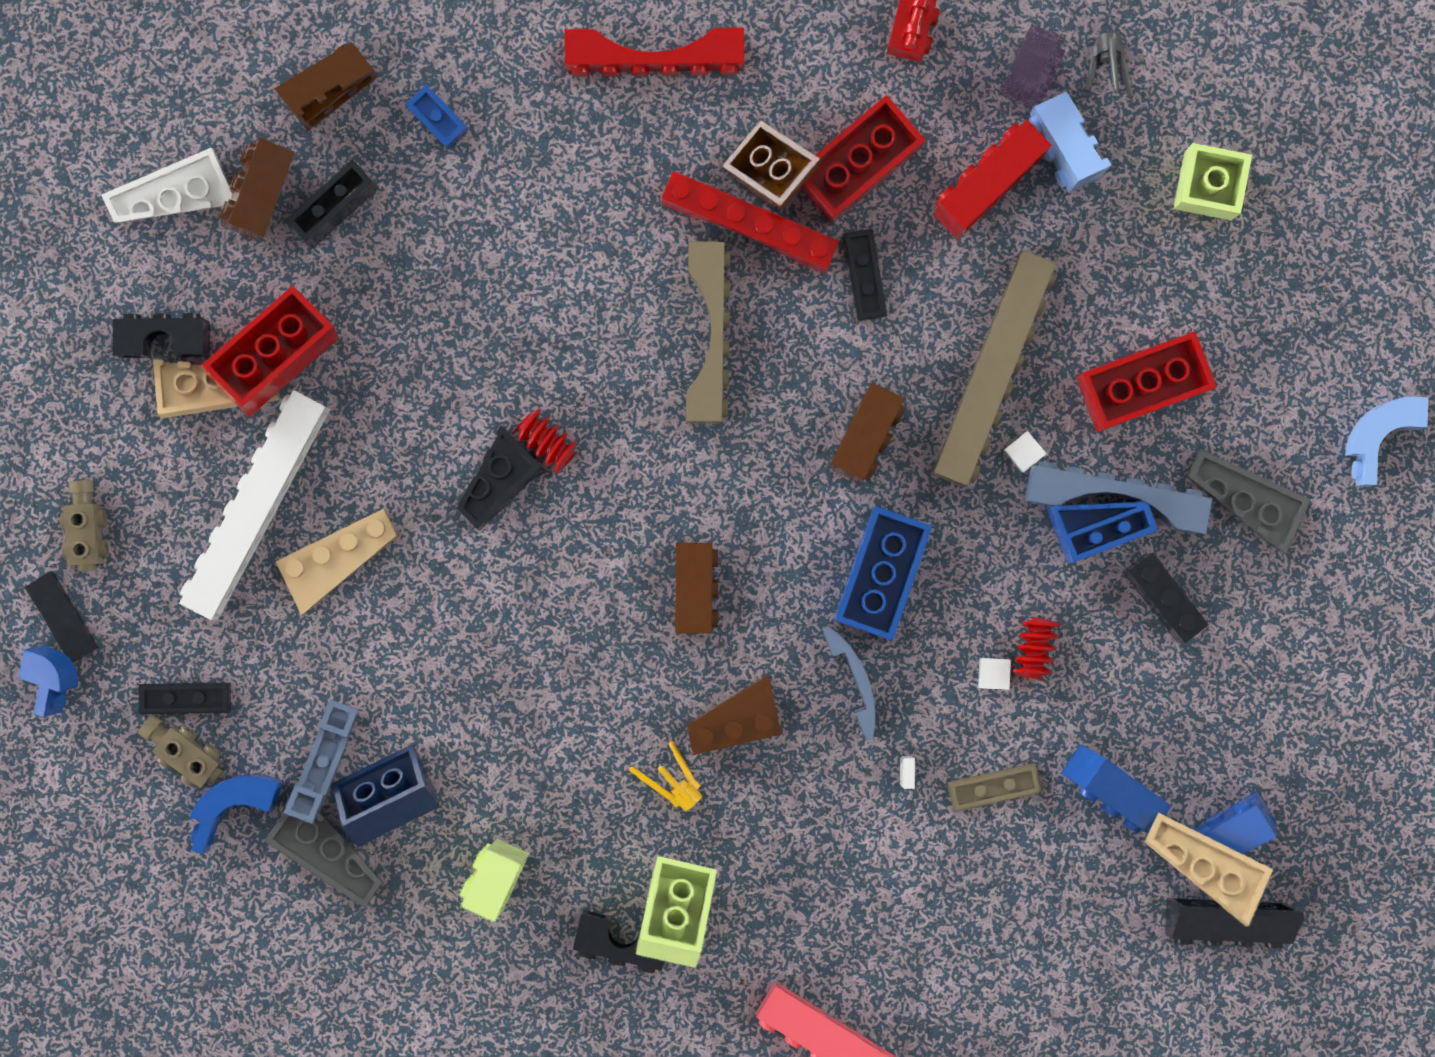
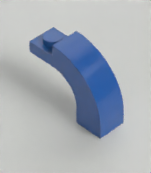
M245 774L227 779L209 789L196 803L189 817L201 821L200 824L195 825L190 837V841L193 842L191 851L204 854L210 850L220 819L234 805H248L266 812L274 810L284 781L262 774Z

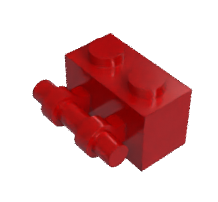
M899 0L886 54L916 62H921L923 54L929 55L933 37L928 36L930 26L936 27L940 14V9L935 8L937 0Z

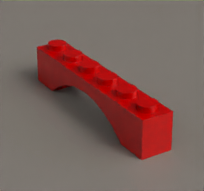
M744 27L713 28L702 38L689 45L659 52L637 51L621 46L605 38L595 29H564L565 68L567 72H572V75L576 77L589 76L590 72H602V75L607 77L618 76L619 72H631L633 76H647L649 71H661V75L676 76L679 74V71H691V74L695 76L707 75L708 71H720V74L730 76L738 74L740 70H744Z
M675 171L672 172L661 197L663 206L689 217L742 234L786 255L798 263L824 274L828 270L839 240Z

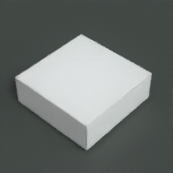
M1028 431L1003 450L1022 473L1047 454Z
M979 658L978 688L1009 690L1011 660Z
M902 756L900 758V785L904 789H915V758L912 756Z

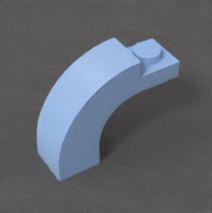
M1404 397L1385 402L1368 411L1356 423L1350 433L1345 456H1357V461H1354L1352 465V478L1356 479V486L1368 487L1377 485L1378 451L1382 440L1388 433L1394 429L1419 430L1427 428L1428 397Z

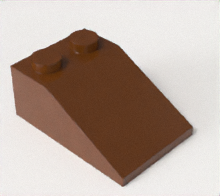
M760 120L722 167L738 185L755 197L783 209L822 161Z

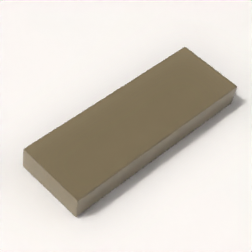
M1036 763L947 782L953 812L1042 793Z

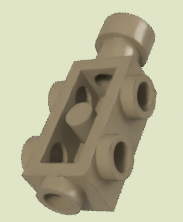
M93 480L69 481V494H72L73 505L63 506V512L60 514V526L62 530H65L62 556L64 560H67V566L77 565L78 571L96 570V564L104 563L103 557L109 556L107 539H102V527L107 526V514L104 509L100 510V504H92ZM78 514L83 517L81 525H77ZM80 544L85 547L83 555H79Z
M152 714L140 727L138 734L147 741L151 739L157 744L152 751L158 756L156 760L169 770L174 768L181 773L182 776L180 778L182 781L193 788L196 786L202 788L207 783L213 785L223 773V770L219 768L223 763L219 759L221 752L208 743L203 747L194 740L197 734L184 725L181 728L177 726L170 727L168 730L162 725L163 721ZM171 743L176 744L178 747L176 754L169 751ZM195 761L201 763V772H196L193 769Z

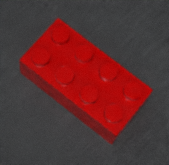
M885 95L815 155L821 159L822 163L802 185L801 189L829 222L833 224L920 151L926 140L888 95Z
M1027 119L1020 126L1014 123L1003 134L1004 137L998 142L1000 144L998 147L995 143L992 144L981 155L982 158L977 162V167L973 164L970 165L960 175V179L956 182L958 186L954 188L950 185L939 195L938 200L935 202L937 208L933 215L957 240L1041 161L1052 145Z
M292 285L201 366L211 380L250 418L336 342L339 337L334 326Z
M1195 331L1083 372L1076 377L1097 433L1217 388Z

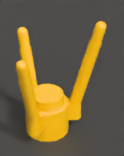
M670 741L669 746L688 780V783L685 780L678 783L664 767H658V771L673 787L671 791L673 795L636 768L630 767L629 771L668 799L675 808L680 806L686 812L702 798L701 793L698 791L701 785L694 779L675 743Z

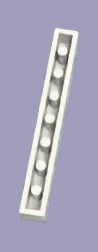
M295 390L292 391L291 395L287 394L282 400L279 408L282 412L277 421H272L267 428L265 436L268 438L262 448L259 447L255 451L251 459L253 466L249 474L245 473L241 477L237 485L239 492L235 500L228 502L223 511L225 518L221 526H217L209 537L211 545L206 554L202 553L195 563L194 569L197 570L192 580H187L181 589L180 595L183 597L179 604L209 620H218L331 410Z

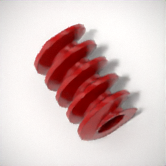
M538 408L523 419L513 434L520 431L518 440L522 443L529 439L527 448L533 450L538 447L536 456L542 458L547 455L545 464L551 466L556 463L553 472L558 474L576 456L577 452L574 451L577 442L574 440L566 444L565 440L568 434L565 432L557 436L556 433L559 426L556 424L548 428L547 425L550 418L547 416L539 420L538 417L541 410Z
M1030 617L1032 618L1031 620L1022 622V626L1027 628L1029 632L1021 633L1019 636L1027 644L1017 646V649L1025 653V655L1015 657V661L1023 666L1022 668L1013 669V673L1017 676L1047 681L1042 676L1052 674V670L1045 667L1044 664L1054 662V658L1047 655V652L1055 651L1057 648L1049 643V640L1059 638V635L1051 631V628L1061 627V623Z

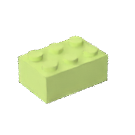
M496 839L492 844L487 843L486 847H483L482 851L480 850L473 864V868L477 869V871L470 875L459 896L464 898L460 907L495 922L504 910L530 853L500 839Z
M660 856L657 857L639 935L637 955L696 968L702 951L716 869Z

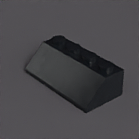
M1167 898L1165 934L1174 939V943L1190 945L1193 940H1204L1206 945L1222 946L1223 941H1234L1235 946L1253 947V942L1264 943V946L1268 948L1280 949L1283 948V944H1294L1304 918V912L1287 903L1259 902L1250 924L1246 927L1215 900Z

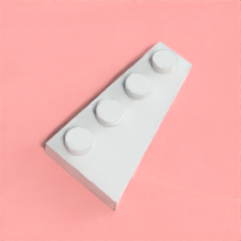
M209 148L104 193L101 196L114 223L221 207L225 201L232 198L233 191L229 190V181L214 149Z

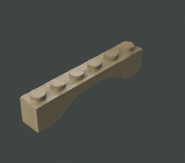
M689 241L688 275L698 287L706 303L710 317L711 338L704 366L696 380L686 391V423L722 424V417H728V399H722V387H728L729 369H723V357H729V339H723V328H729L730 310H724V298H730V280H724V268H730V250H725V242Z

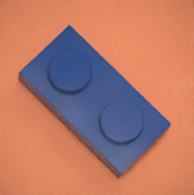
M427 84L405 104L406 108L447 150L469 130L462 120Z

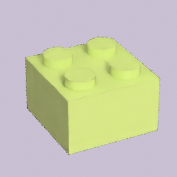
M1192 143L1184 151L1173 209L1232 221L1242 211L1252 155Z

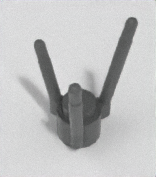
M1118 33L1101 34L1097 37V45L1091 47L1092 57L1085 91H1091L1098 57H1101V62L1110 63L1113 91L1118 93L1119 76L1117 61L1119 60L1128 98L1132 99L1134 94L1125 59L1124 45H1121V35Z

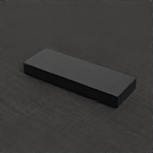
M873 228L843 233L857 321L887 317Z
M53 571L46 573L25 586L26 591L63 653L73 663L99 648Z
M231 682L139 684V714L231 713Z

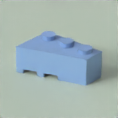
M1067 91L1032 109L1029 122L1052 145L1045 154V157L1048 161L1053 160L1057 168L1055 177L1061 188L1066 187L1068 193L1101 178L1111 167L1108 158L1101 160L1094 147L1098 145V142L1094 135L1088 137L1082 125L1084 119Z

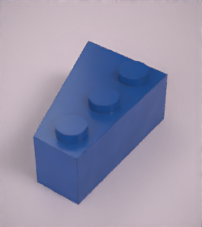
M1148 502L1046 507L1067 563H1075L1158 531Z
M1080 744L1061 772L1063 776L1081 788L1079 791L1081 795L1093 803L1097 799L1102 802L1101 809L1115 819L1118 815L1125 818L1122 824L1136 834L1140 830L1148 834L1157 814L1160 813L1165 816L1172 807L1111 761Z
M1258 790L1222 813L1209 817L1205 821L1206 823L1197 828L1190 827V829L1241 854H1245L1277 837V821Z

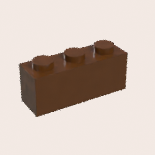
M676 542L675 633H712V627H718V609H712V597H718V579H712V567H718V549H712V543Z

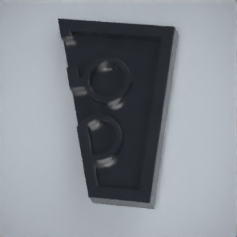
M502 425L496 433L497 437L493 445L487 450L483 458L484 462L477 475L471 480L457 507L463 516L479 531L543 469Z

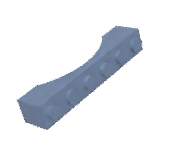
M1039 461L1038 466L1033 465L1029 469L1024 502L1050 507L1059 506L1070 499L1082 495H1117L1135 502H1148L1151 511L1170 530L1203 535L1207 532L1213 498L1203 497V491L1186 489L1185 493L1174 491L1175 486L1157 483L1156 488L1144 486V480L1127 478L1126 482L1115 480L1116 475L1098 472L1097 477L1085 475L1086 470L1082 468L1068 467V471L1056 469L1057 464Z

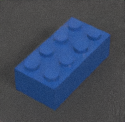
M874 506L833 621L893 641L932 526Z

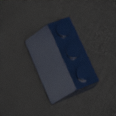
M413 744L332 783L341 825L358 847L440 807L434 786Z

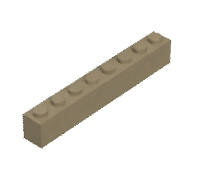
M1022 250L1018 255L935 463L932 475L962 487L968 486L969 482L975 483L981 468L976 465L980 454L985 456L992 439L988 438L991 426L997 427L1003 411L998 410L1002 399L1007 400L1014 384L1009 381L1013 371L1018 373L1025 356L1021 355L1024 343L1030 344L1036 328L1031 327L1035 316L1040 318L1047 302L1042 299L1046 288L1051 290L1058 273L1053 272L1056 266L1055 262Z

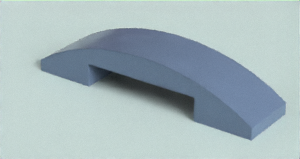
M829 626L822 627L821 629L832 656L844 653L865 705V708L854 711L865 740H872L875 730V704L872 688L865 669L850 645Z
M331 699L329 700L319 725L320 730L297 785L295 784L284 811L285 814L311 824L314 823L338 770L357 718L358 709Z

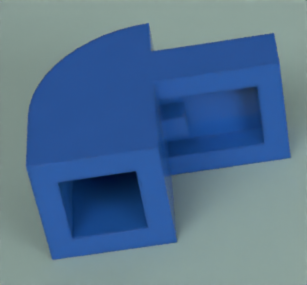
M44 645L24 649L19 679L39 685L33 714L47 717L61 713L66 703V690L78 687V675L73 662L61 651Z

